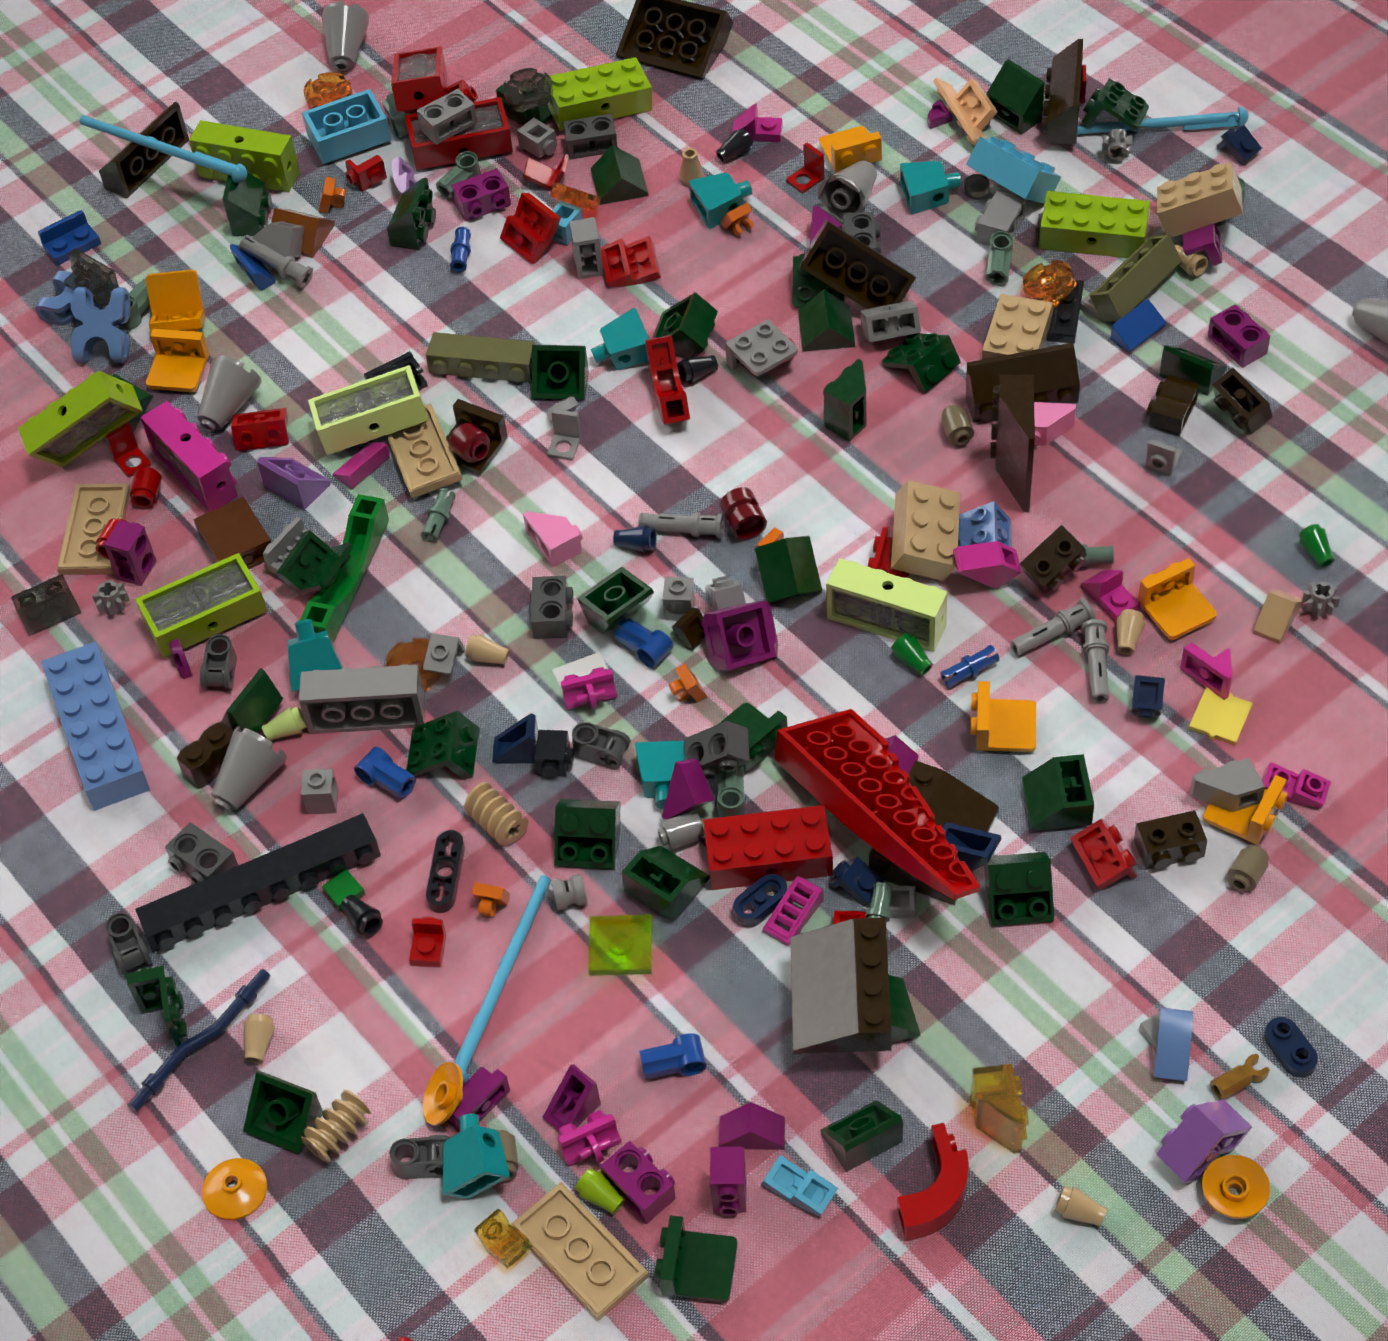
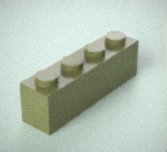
M1170 235L1149 237L1089 295L1102 322H1117L1144 302V298L1150 292L1156 290L1159 287V283L1165 277L1174 272V268L1182 260Z
M433 332L427 349L426 359L429 373L532 383V345H536L535 341Z

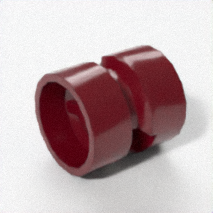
M746 487L736 488L727 492L722 497L720 508L728 520L729 527L735 538L739 540L753 539L765 530L767 520L751 489Z

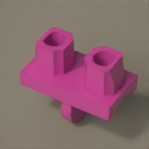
M596 668L589 675L581 677L575 674L564 677V681L560 682L567 710L590 704L591 709L597 708V702L617 697L611 669Z
M601 1110L589 1114L587 1118L588 1124L580 1128H576L575 1124L571 1123L559 1128L560 1136L557 1138L568 1166L590 1156H593L597 1163L603 1162L604 1158L601 1151L622 1142L612 1113L605 1115Z

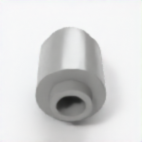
M687 812L661 821L662 828L657 829L661 844L663 846L668 845L670 850L696 842L699 837L704 836L703 825L698 813L690 815Z

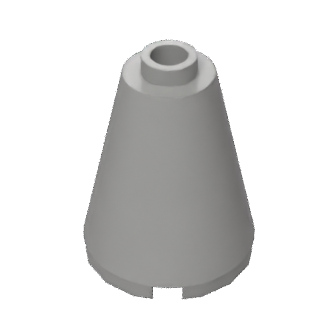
M345 1L333 2L325 6L322 14L327 51L331 66L339 71H346L354 65L369 25V14L358 4L353 3L352 6L345 5Z
M859 161L827 177L819 186L817 193L818 200L820 199L823 205L821 207L822 210L840 223H843V213L864 212L877 178L876 168L868 161Z
M1364 298L1357 302L1352 311L1354 322L1388 344V300Z
M218 355L217 359L213 358L197 416L202 428L214 432L215 430H221L228 423L233 415L259 388L262 381L256 371L251 369L249 373L243 369V362L229 356Z
M237 726L232 734L211 793L215 798L213 803L227 812L230 809L237 810L284 764L287 758L284 751L280 749L276 753L272 750L274 743L248 728H244L241 731L240 726Z

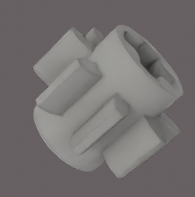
M1111 129L1108 135H1103L1102 153H1108L1109 159L1122 160L1126 154L1132 153L1133 137L1127 136L1124 129Z
M109 580L97 585V593L92 594V597L100 613L105 611L111 616L125 610L124 602L130 601V598L122 582L117 585L114 581Z
M1326 581L1315 584L1311 582L1309 590L1304 591L1302 597L1303 602H1307L1305 611H1310L1316 617L1327 614L1331 616L1333 609L1339 606L1340 597L1335 596L1337 587H1333Z

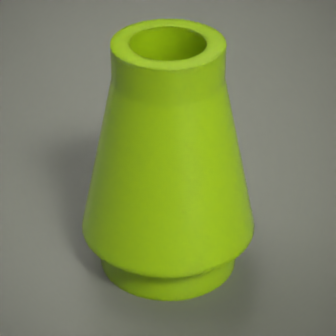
M589 1168L575 1186V1190L580 1193V1198L607 1210L612 1215L616 1214L625 1202V1198L616 1191L600 1170L596 1172Z

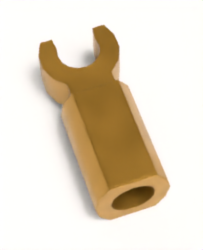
M1258 1054L1248 1056L1245 1065H1237L1211 1080V1089L1219 1100H1225L1251 1084V1081L1261 1082L1267 1078L1270 1070L1268 1067L1262 1070H1255L1252 1067L1258 1063Z

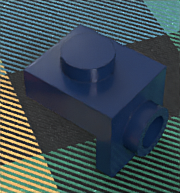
M1245 125L1236 131L1233 127L1220 136L1223 141L1216 146L1218 150L1227 146L1241 165L1262 149Z
M1135 675L1131 712H1137V716L1142 718H1155V714L1161 715L1165 678Z
M857 856L847 862L842 860L832 871L834 878L829 885L833 889L838 886L843 887L859 903L866 905L872 899L874 883H883L885 880Z

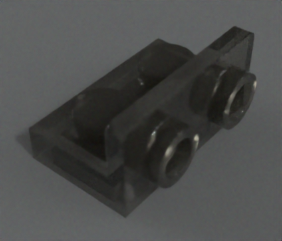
M75 248L68 254L73 272L64 280L65 286L72 290H75L77 287H86L93 294V302L100 306H105L110 301L111 291L119 288L115 270Z
M62 574L11 597L29 637L81 614V610Z

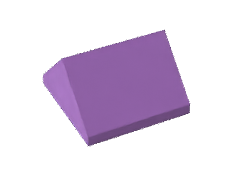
M259 457L257 460L264 487L303 510L315 501L331 484V480L293 458Z

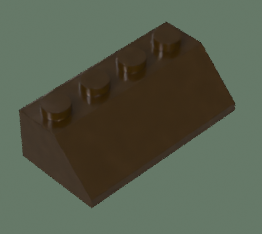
M1077 39L1054 56L1052 68H1047L1046 83L1050 84L1045 85V99H1049V101H1044L1043 116H1047V118H1042V133H1046V143H1077L1083 39Z
M174 102L139 134L154 137L158 141L178 148L184 146L189 141L179 103ZM129 142L99 170L104 189L127 199L172 156Z
M825 219L812 240L799 266L866 309L901 303L917 278L908 270Z
M1073 343L967 362L965 400L974 423L992 420V405H998V403H993V386H999V374L1034 375V402L1065 404L1079 402L1080 380Z

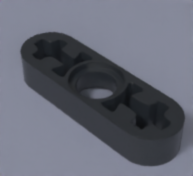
M455 830L442 832L437 837L426 898L429 908L436 913L449 911L454 906L465 845L462 835ZM450 842H455L451 847V856H447L446 846H449ZM443 866L454 868L453 873L449 876L443 877L437 874L438 870ZM440 886L444 887L445 896L442 897L441 901H436V898L440 896Z

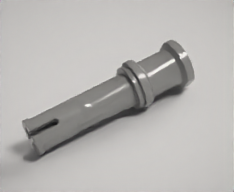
M246 235L240 241V250L275 268L281 277H288L297 282V286L300 288H304L310 282L313 275V268L310 266L304 267L297 263L292 256L284 257L249 235Z
M695 512L691 516L640 513L639 527L648 525L649 528H654L655 531L691 533L694 537H699L700 534L716 535L717 538H722L724 514L718 513L717 516H710Z
M1085 599L1079 600L1076 606L1066 611H1058L1052 620L1011 640L1010 646L1012 651L1019 657L1061 634L1070 635L1074 633L1075 628L1081 626L1083 622L1095 619L1093 609Z
M1090 619L1083 622L1081 632L1085 635L1083 652L1088 657L1091 701L1095 704H1104L1109 699L1106 655L1109 652V644L1105 638L1107 623L1100 619Z

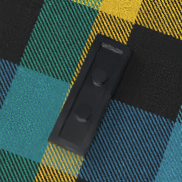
M1058 278L1048 341L1075 344L1084 288L1083 280Z

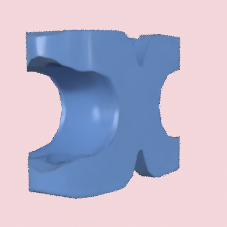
M58 271L52 281L55 290L60 295L56 297H42L35 306V311L39 318L45 322L67 325L75 319L78 327L83 325V322L76 319L72 313L74 290L77 287L89 289L93 294L94 307L100 310L98 307L109 304L111 291L119 288V285L112 280L100 277L89 278L82 283V278L78 273Z
M77 287L73 293L72 313L76 319L83 322V325L76 327L71 335L73 359L77 363L89 361L93 346L98 341L105 340L108 343L110 358L116 363H125L128 360L130 340L127 332L120 329L119 325L126 323L130 318V294L128 290L123 287L113 289L109 304L104 309L97 310L94 307L91 291L86 287Z

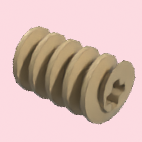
M489 782L479 783L468 794L464 804V811L477 824H480L481 828L487 831L492 838H495L499 845L507 846L515 843L526 832L529 820L527 817L522 818V813L519 810H514L513 804L508 803L504 796H499V792L496 789H491L492 786Z
M344 1090L341 1093L342 1100L335 1099L331 1103L333 1109L326 1108L322 1112L323 1118L317 1117L313 1121L315 1128L307 1127L304 1130L305 1137L301 1136V1140L316 1157L328 1164L331 1159L327 1151L331 1150L338 1154L340 1149L336 1142L340 1141L347 1145L350 1141L345 1133L348 1131L357 1135L359 1132L355 1123L358 1122L366 1126L368 1122L364 1114H371L366 1104L349 1090Z

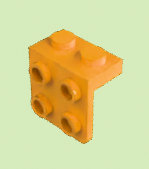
M864 126L854 127L819 138V145L835 173L859 161L873 163L882 160L881 135L878 131L869 134Z
M195 270L152 273L146 276L145 282L152 312L149 321L150 334L152 329L196 332L199 328L203 327L206 317L198 274Z
M152 329L150 338L156 355L146 380L147 388L195 392L209 357V350L203 332Z
M1190 558L1181 562H1174L1166 569L1156 574H1149L1140 581L1138 601L1141 607L1170 640H1175L1214 621L1217 617V611L1193 584L1196 565Z
M978 681V692L971 695V711H977V717H971V735H976V750L1035 751L1036 702L1033 700L990 699V681Z
M1275 775L1268 789H1264L1260 804L1239 811L1231 812L1209 803L1203 814L1204 822L1258 845L1264 833L1271 831L1276 820L1274 815L1276 810H1282L1289 794L1284 792L1287 779Z

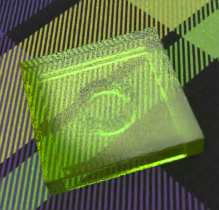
M652 915L590 916L589 976L652 974Z

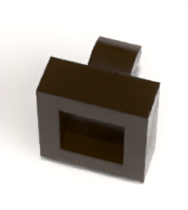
M691 607L671 627L676 636L681 638L686 648L693 649L705 637L704 628L701 625L703 615L699 608Z

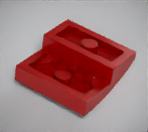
M521 193L514 216L506 217L500 239L528 262L535 264L551 242L561 217L530 193Z
M650 236L627 245L622 238L600 247L606 282L609 287L643 284L661 278L654 244Z

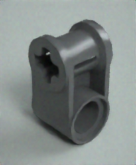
M216 634L207 640L203 664L200 668V685L202 689H208L209 686H225L226 689L233 688L237 655L230 638L224 634Z
M590 722L579 723L572 730L574 754L577 758L601 764L610 769H618L621 766V756L624 749H627L631 743L627 734L619 730H611L594 725Z
M122 912L110 916L105 927L122 974H128L129 969L143 963L151 964L152 960L131 916ZM127 929L123 934H118L120 931Z
M432 1135L421 1138H403L394 1142L390 1147L389 1154L395 1175L406 1180L424 1177H443V1146L445 1141L451 1137L447 1135ZM404 1156L413 1157L408 1162L399 1161Z

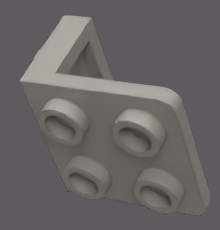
M769 319L725 343L727 365L732 370L744 365L755 376L766 373L798 353L797 346Z

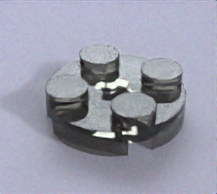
M524 68L510 75V80L507 83L505 81L503 84V91L507 103L513 106V110L523 112L549 105L553 94L551 77L546 72L543 75L542 73H537L535 68Z

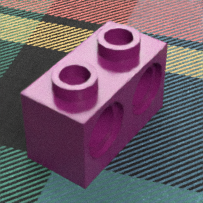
M497 168L451 185L454 204L465 222L511 205L509 186Z
M1236 304L1210 318L1208 337L1242 368L1267 354L1271 335Z
M119 520L106 540L104 547L117 580L142 586L157 560L145 527L136 522L130 523Z
M628 1141L600 1165L602 1174L616 1191L625 1198V1203L645 1224L649 1223L676 1199L673 1177L665 1169L659 1170L653 1164V1159L647 1150L643 1147L637 1148L631 1141ZM627 1166L637 1167L633 1172L627 1173L622 1171ZM649 1188L659 1189V1191L653 1195H647L644 1193Z
M710 1147V1189L713 1213L734 1216L739 1212H747V1173L744 1147Z

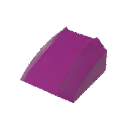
M767 600L728 607L704 614L701 625L704 628L709 653L708 659L716 670L727 671L777 657V634L772 609Z

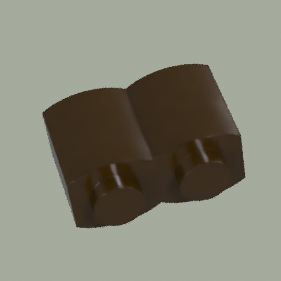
M1168 375L1165 382L1160 381L1156 391L1157 398L1156 400H1151L1147 408L1146 415L1150 416L1149 425L1181 434L1197 402L1200 384Z
M222 722L215 723L202 733L199 740L188 744L178 754L176 759L184 779L196 789L209 785L219 774L233 734L231 729Z

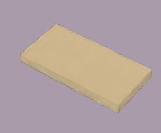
M431 403L424 406L428 421L386 435L411 498L463 480Z
M129 483L76 484L57 566L59 575L114 574L110 560L97 553L95 549L97 545L96 540L110 519L122 518L125 520L131 490Z
M562 1182L510 1224L511 1229L598 1321L649 1278V1272Z

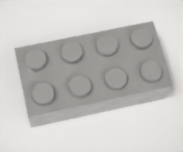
M403 664L388 667L372 666L370 668H343L339 670L301 672L299 702L309 734L414 728L425 723L426 697L418 665Z

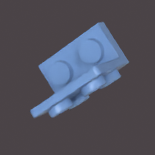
M995 501L959 514L958 547L994 541L1012 547L1011 519Z

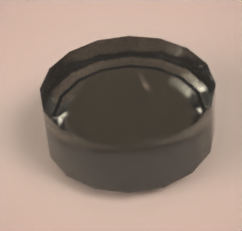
M981 174L968 176L964 181V192L973 198L985 196L989 192V179Z

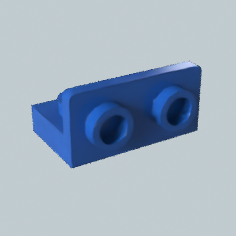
M82 210L38 231L43 249L57 266L101 244L99 236L88 224L85 213Z

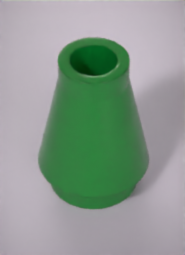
M1319 524L1310 525L1299 533V543L1317 562L1320 568H1325L1335 561L1326 530L1321 528Z
M905 633L892 645L891 649L895 652L894 657L915 670L920 676L925 675L933 667V663L929 660L915 636L911 637L909 633Z

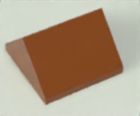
M274 208L272 223L283 221L304 226L301 251L303 256L313 258L335 226L334 220L291 209Z

